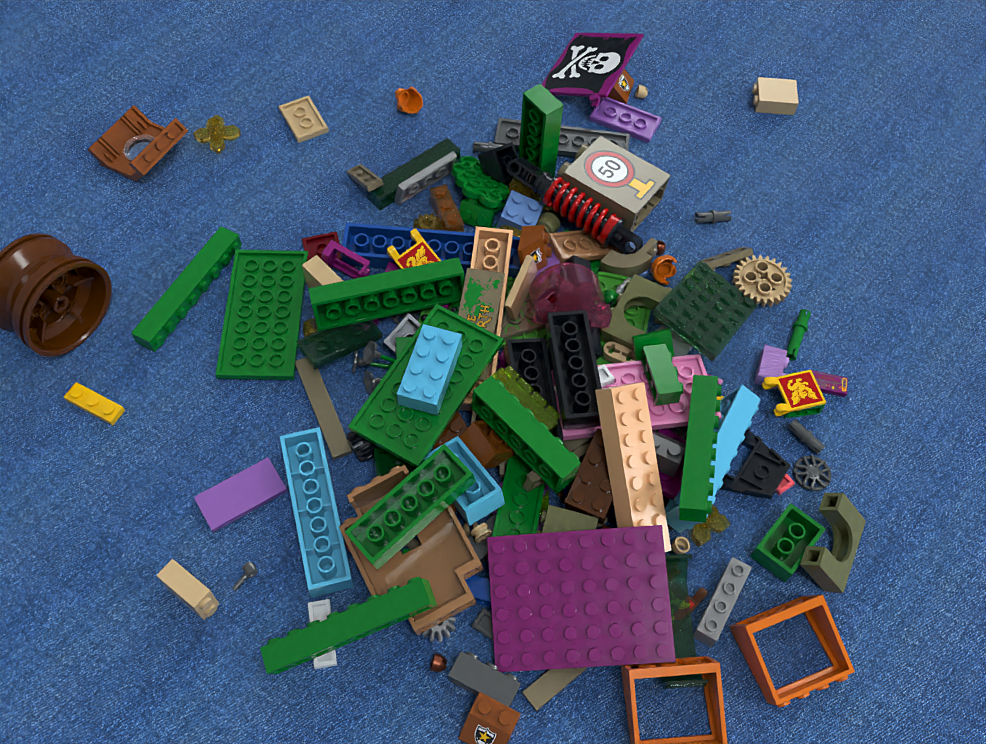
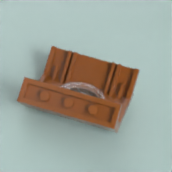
M133 105L87 150L100 162L99 165L137 181L188 130L177 118L173 119L166 127L153 123Z

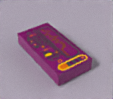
M811 370L821 392L841 397L847 395L848 378Z

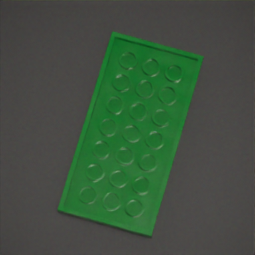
M235 250L215 374L217 379H295V363L297 361L306 283L302 264L308 261V251Z
M436 304L348 426L349 430L417 468L424 462L504 343V339ZM423 324L462 334V348L438 415L399 405L397 398L398 389Z

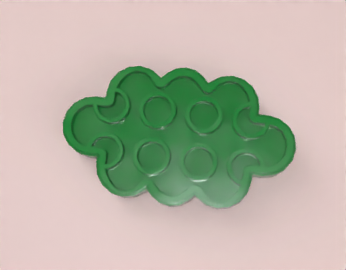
M463 156L459 163L452 166L451 174L456 177L455 183L462 188V193L468 198L478 199L483 205L491 208L499 207L502 200L508 198L509 188L504 183L486 174L477 158Z

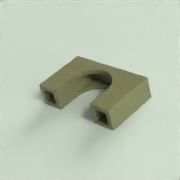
M634 274L631 280H627L624 286V293L619 294L616 300V307L610 309L608 313L609 319L607 322L603 321L599 329L601 340L616 342L634 350L632 336L647 332L630 325L624 317V312L634 306H643L665 316L675 295L674 291L637 274Z
M824 493L819 511L832 527L834 537L833 549L830 553L826 547L806 546L800 565L823 591L844 593L866 520L844 493Z
M549 505L547 511L543 510L540 522L544 523L542 531L538 530L537 534L595 530L598 518Z

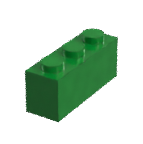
M666 344L643 346L640 360L655 405L679 403L684 389L683 384L678 380L677 368L673 366L671 351H668Z

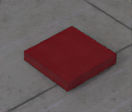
M337 232L302 238L304 251H308V260L316 255L321 259L322 252L331 240L340 244ZM337 251V258L342 261L341 253Z

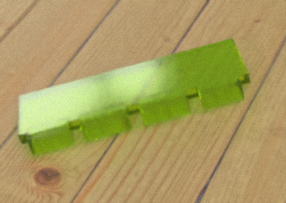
M510 365L505 370L501 367L492 375L496 380L498 379L504 384L505 389L510 394L516 395L520 404L525 408H529L533 412L534 417L539 422H543L549 431L558 424L556 420L561 415L551 405L544 409L548 402L537 391L530 395L534 389L523 378L516 382L515 380L520 375Z

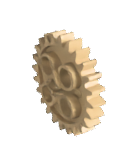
M752 255L751 260L746 257L744 261L741 260L739 265H736L733 272L732 283H735L733 288L738 289L737 295L743 294L742 300L748 298V304L754 301L756 307L758 303H761L763 308L766 303L770 307H772L773 303L779 305L780 301L783 302L789 295L792 287V279L789 278L790 273H785L787 267L781 268L782 262L776 264V259L774 258L770 261L769 256L763 259L762 255H759L758 259H756Z

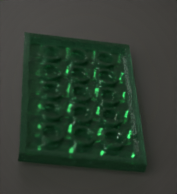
M700 260L651 313L713 362L758 305L751 298L743 296V293L737 287L731 285L723 276L717 274L709 265Z

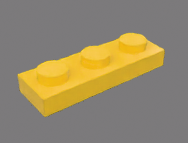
M77 382L64 395V399L112 426L125 411L123 406Z

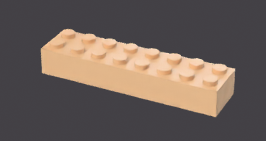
M644 382L630 383L595 390L617 527L662 525L665 552L671 551Z

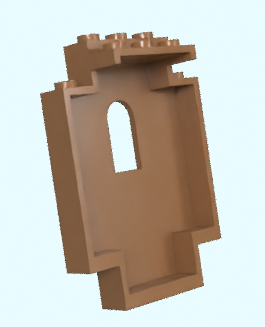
M403 465L392 468L384 476L373 478L365 486L354 488L347 497L358 517L348 518L339 528L372 596L376 594L384 595L388 593L387 590L394 586L402 587L407 585V581L415 577L429 580L437 607L409 618L414 632L420 635L476 604L475 598L465 580L484 569L450 505L417 534L422 545L403 555L399 550L379 569L371 564L347 536L345 531L409 475L406 466Z

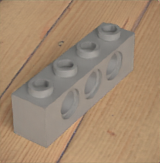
M734 557L731 558L692 635L693 638L709 647H712L717 642L752 567Z

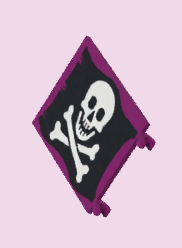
M575 33L541 85L548 89L552 95L589 97V100L592 101L591 106L597 107L600 97L607 98L643 39L644 34Z

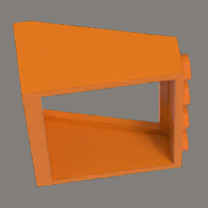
M803 595L729 626L768 704L784 707L790 704V700L793 698H805L810 695V691L826 689L829 687L828 683L847 680L848 675L855 672L823 595ZM804 613L832 666L775 689L753 633Z
M709 656L675 658L676 662L621 665L631 744H728L720 662ZM701 674L711 734L640 740L634 679Z

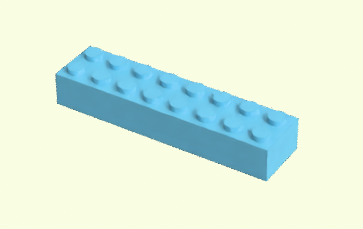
M744 385L739 386L720 400L722 419L719 420V427L714 428V432H718L717 444H713V448H716V461L711 462V465H715V476L710 478V483H714L713 496L708 497V501H712V504L716 500V497H714L716 492L723 485L722 479L731 468V460L738 453V446L745 439L744 433L752 424L750 420L759 409L757 406L760 398ZM681 487L674 501L669 499L665 507L667 524L679 533L686 529L690 530L698 523H703L679 520Z
M320 427L280 436L306 581L311 598L353 588L354 584L344 537L339 528L341 522Z

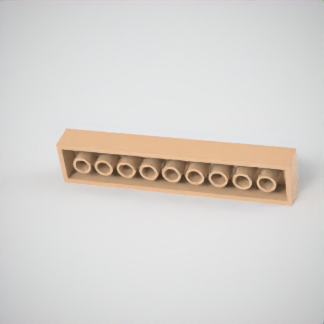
M476 226L470 268L505 273L495 334L501 337L513 230ZM499 350L489 363L487 379L491 375L496 379ZM477 381L459 410L472 411L473 390L483 382Z

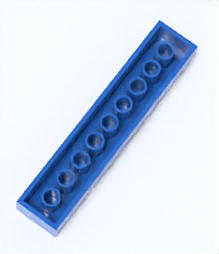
M346 223L342 246L369 260V267L387 268L389 262L395 263L387 254V248L392 245L401 255L416 244L410 237V231L417 229L441 261L459 257L464 275H466L467 268L471 267L475 233ZM513 236L508 277L512 276V278L517 277L521 268L518 255L520 237ZM341 253L343 262L353 266H362Z

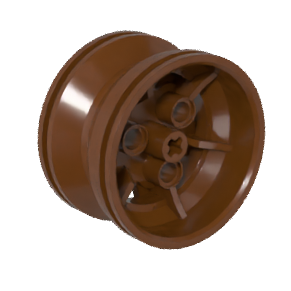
M45 233L23 236L0 251V329L15 332L24 345L37 354L47 357L59 356L70 352L93 334L103 320L111 300V280L104 268L90 259L73 255L71 249L65 243Z

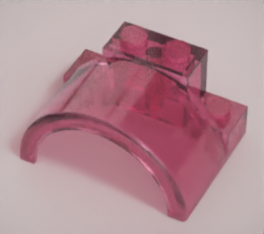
M560 263L546 268L533 280L529 289L533 323L545 324L547 313L586 310L590 327H610L612 318L610 305L605 302L600 280L589 268L576 263ZM554 294L553 303H550L547 298Z

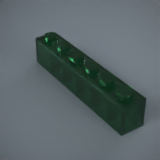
M449 138L438 142L432 148L425 150L422 154L397 167V169L389 174H385L381 178L384 185L370 192L367 191L368 199L381 211L395 202L397 187L400 183L453 151L457 155L455 164L460 161V149Z

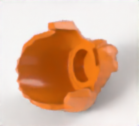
M410 86L408 89L399 87L395 91V98L398 103L397 109L399 111L415 114L423 107L422 96L413 86Z
M659 256L652 262L651 274L653 279L659 284L668 285L669 281H666V278L672 277L677 273L676 267L672 264L673 261L677 263V260L673 256Z

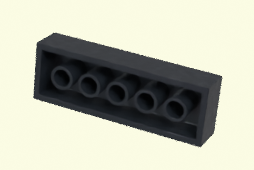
M587 311L547 313L545 328L563 429L601 426L595 390L602 389Z
M545 338L506 340L503 352L510 394L516 395L520 404L525 408H529L533 412L534 417L539 422H543L548 427L549 432L554 437L560 438L564 443Z

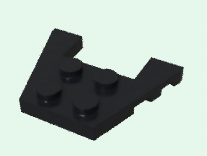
M748 428L744 433L745 439L741 444L752 449V452L736 477L729 474L724 475L722 479L723 485L720 489L772 499L790 469V464L772 448L769 449L762 442V439L758 435L755 436L750 431V428Z

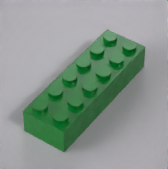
M538 84L523 93L518 157L525 158L533 165L538 166L543 172H549L550 176L554 178L563 104L548 89Z
M491 375L473 390L471 409L556 494L575 479L581 464L578 456L565 448L562 440L554 437L549 432L548 427L534 417L533 412L529 408H525L520 404L516 395L510 394L505 389L504 384L500 380H496Z
M443 444L350 526L345 533L371 564L379 569L472 486L476 479L461 460Z

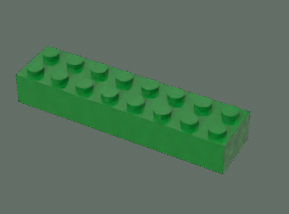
M457 257L308 289L318 331L430 308L436 304L444 305L461 301L465 278L460 259Z

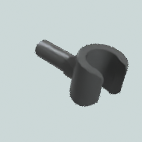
M249 561L243 565L242 569L245 574L232 587L235 591L248 578L256 576L257 568L252 562Z

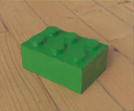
M790 503L750 557L783 582H786L800 565L806 546H814L826 528Z

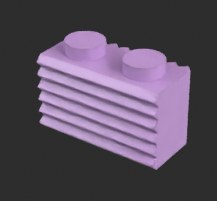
M764 345L758 363L755 384L762 385L766 377L786 375V373H783V369L787 368L789 358L786 357L787 350Z

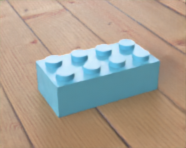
M423 324L397 392L399 405L438 415L462 348V334Z
M457 436L446 442L445 445L473 473L476 482L452 504L470 526L503 506L505 501L502 489ZM439 446L438 448H436V449H434L433 451H431V452L428 454V456L426 457V459H427L428 457H430V456H431L436 450H438L441 446Z

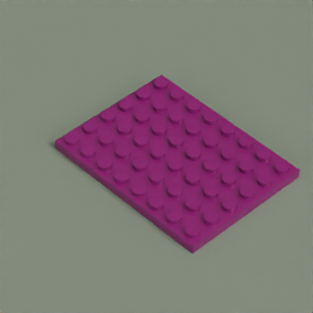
M662 525L487 537L495 666L498 667L499 672L676 662Z

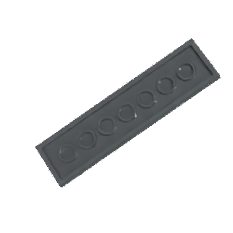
M499 118L494 143L505 145L513 142L515 149L519 150L521 120ZM561 125L557 155L575 157L583 144L590 146L600 136L628 151L630 134Z

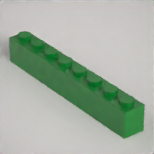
M220 226L131 332L137 344L153 352L163 345L167 336L175 330L176 325L181 319L186 317L187 312L198 302L203 292L208 290L209 285L219 276L225 265L230 263L235 250L241 249L242 244L239 234Z
M693 375L679 504V520L706 523L707 514L712 512V501H708V497L713 496L714 483H710V478L715 476V465H711V462L716 461V448H713V444H717L718 432H714V428L719 427V416H716V412H720V400H717V397H721L722 385L718 384V376Z
M420 577L412 578L407 581V585L391 587L387 590L388 593L384 595L376 594L367 598V602L363 604L355 603L349 605L346 611L331 613L327 615V619L321 622L320 620L312 621L307 624L305 629H294L287 632V636L284 638L277 637L268 640L267 645L260 647L267 674H280L437 607L429 580Z

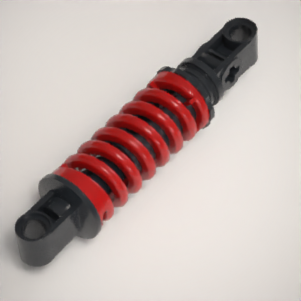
M518 157L508 162V173L521 181L525 186L531 188L533 193L541 195L540 203L545 204L547 207L553 206L555 212H560L563 218L568 217V221L571 223L576 222L578 228H583L585 233H591L592 238L597 239L605 248L612 244L625 254H635L642 248V239L624 227L626 221L624 218L617 217L615 213L606 218L609 212L608 208H604L599 213L600 203L592 205L593 198L589 197L585 200L586 194L581 192L578 195L577 187H573L570 190V182L563 180L559 174L553 178L549 172H543L538 166L533 165L523 157ZM630 242L634 243L635 249L630 246Z

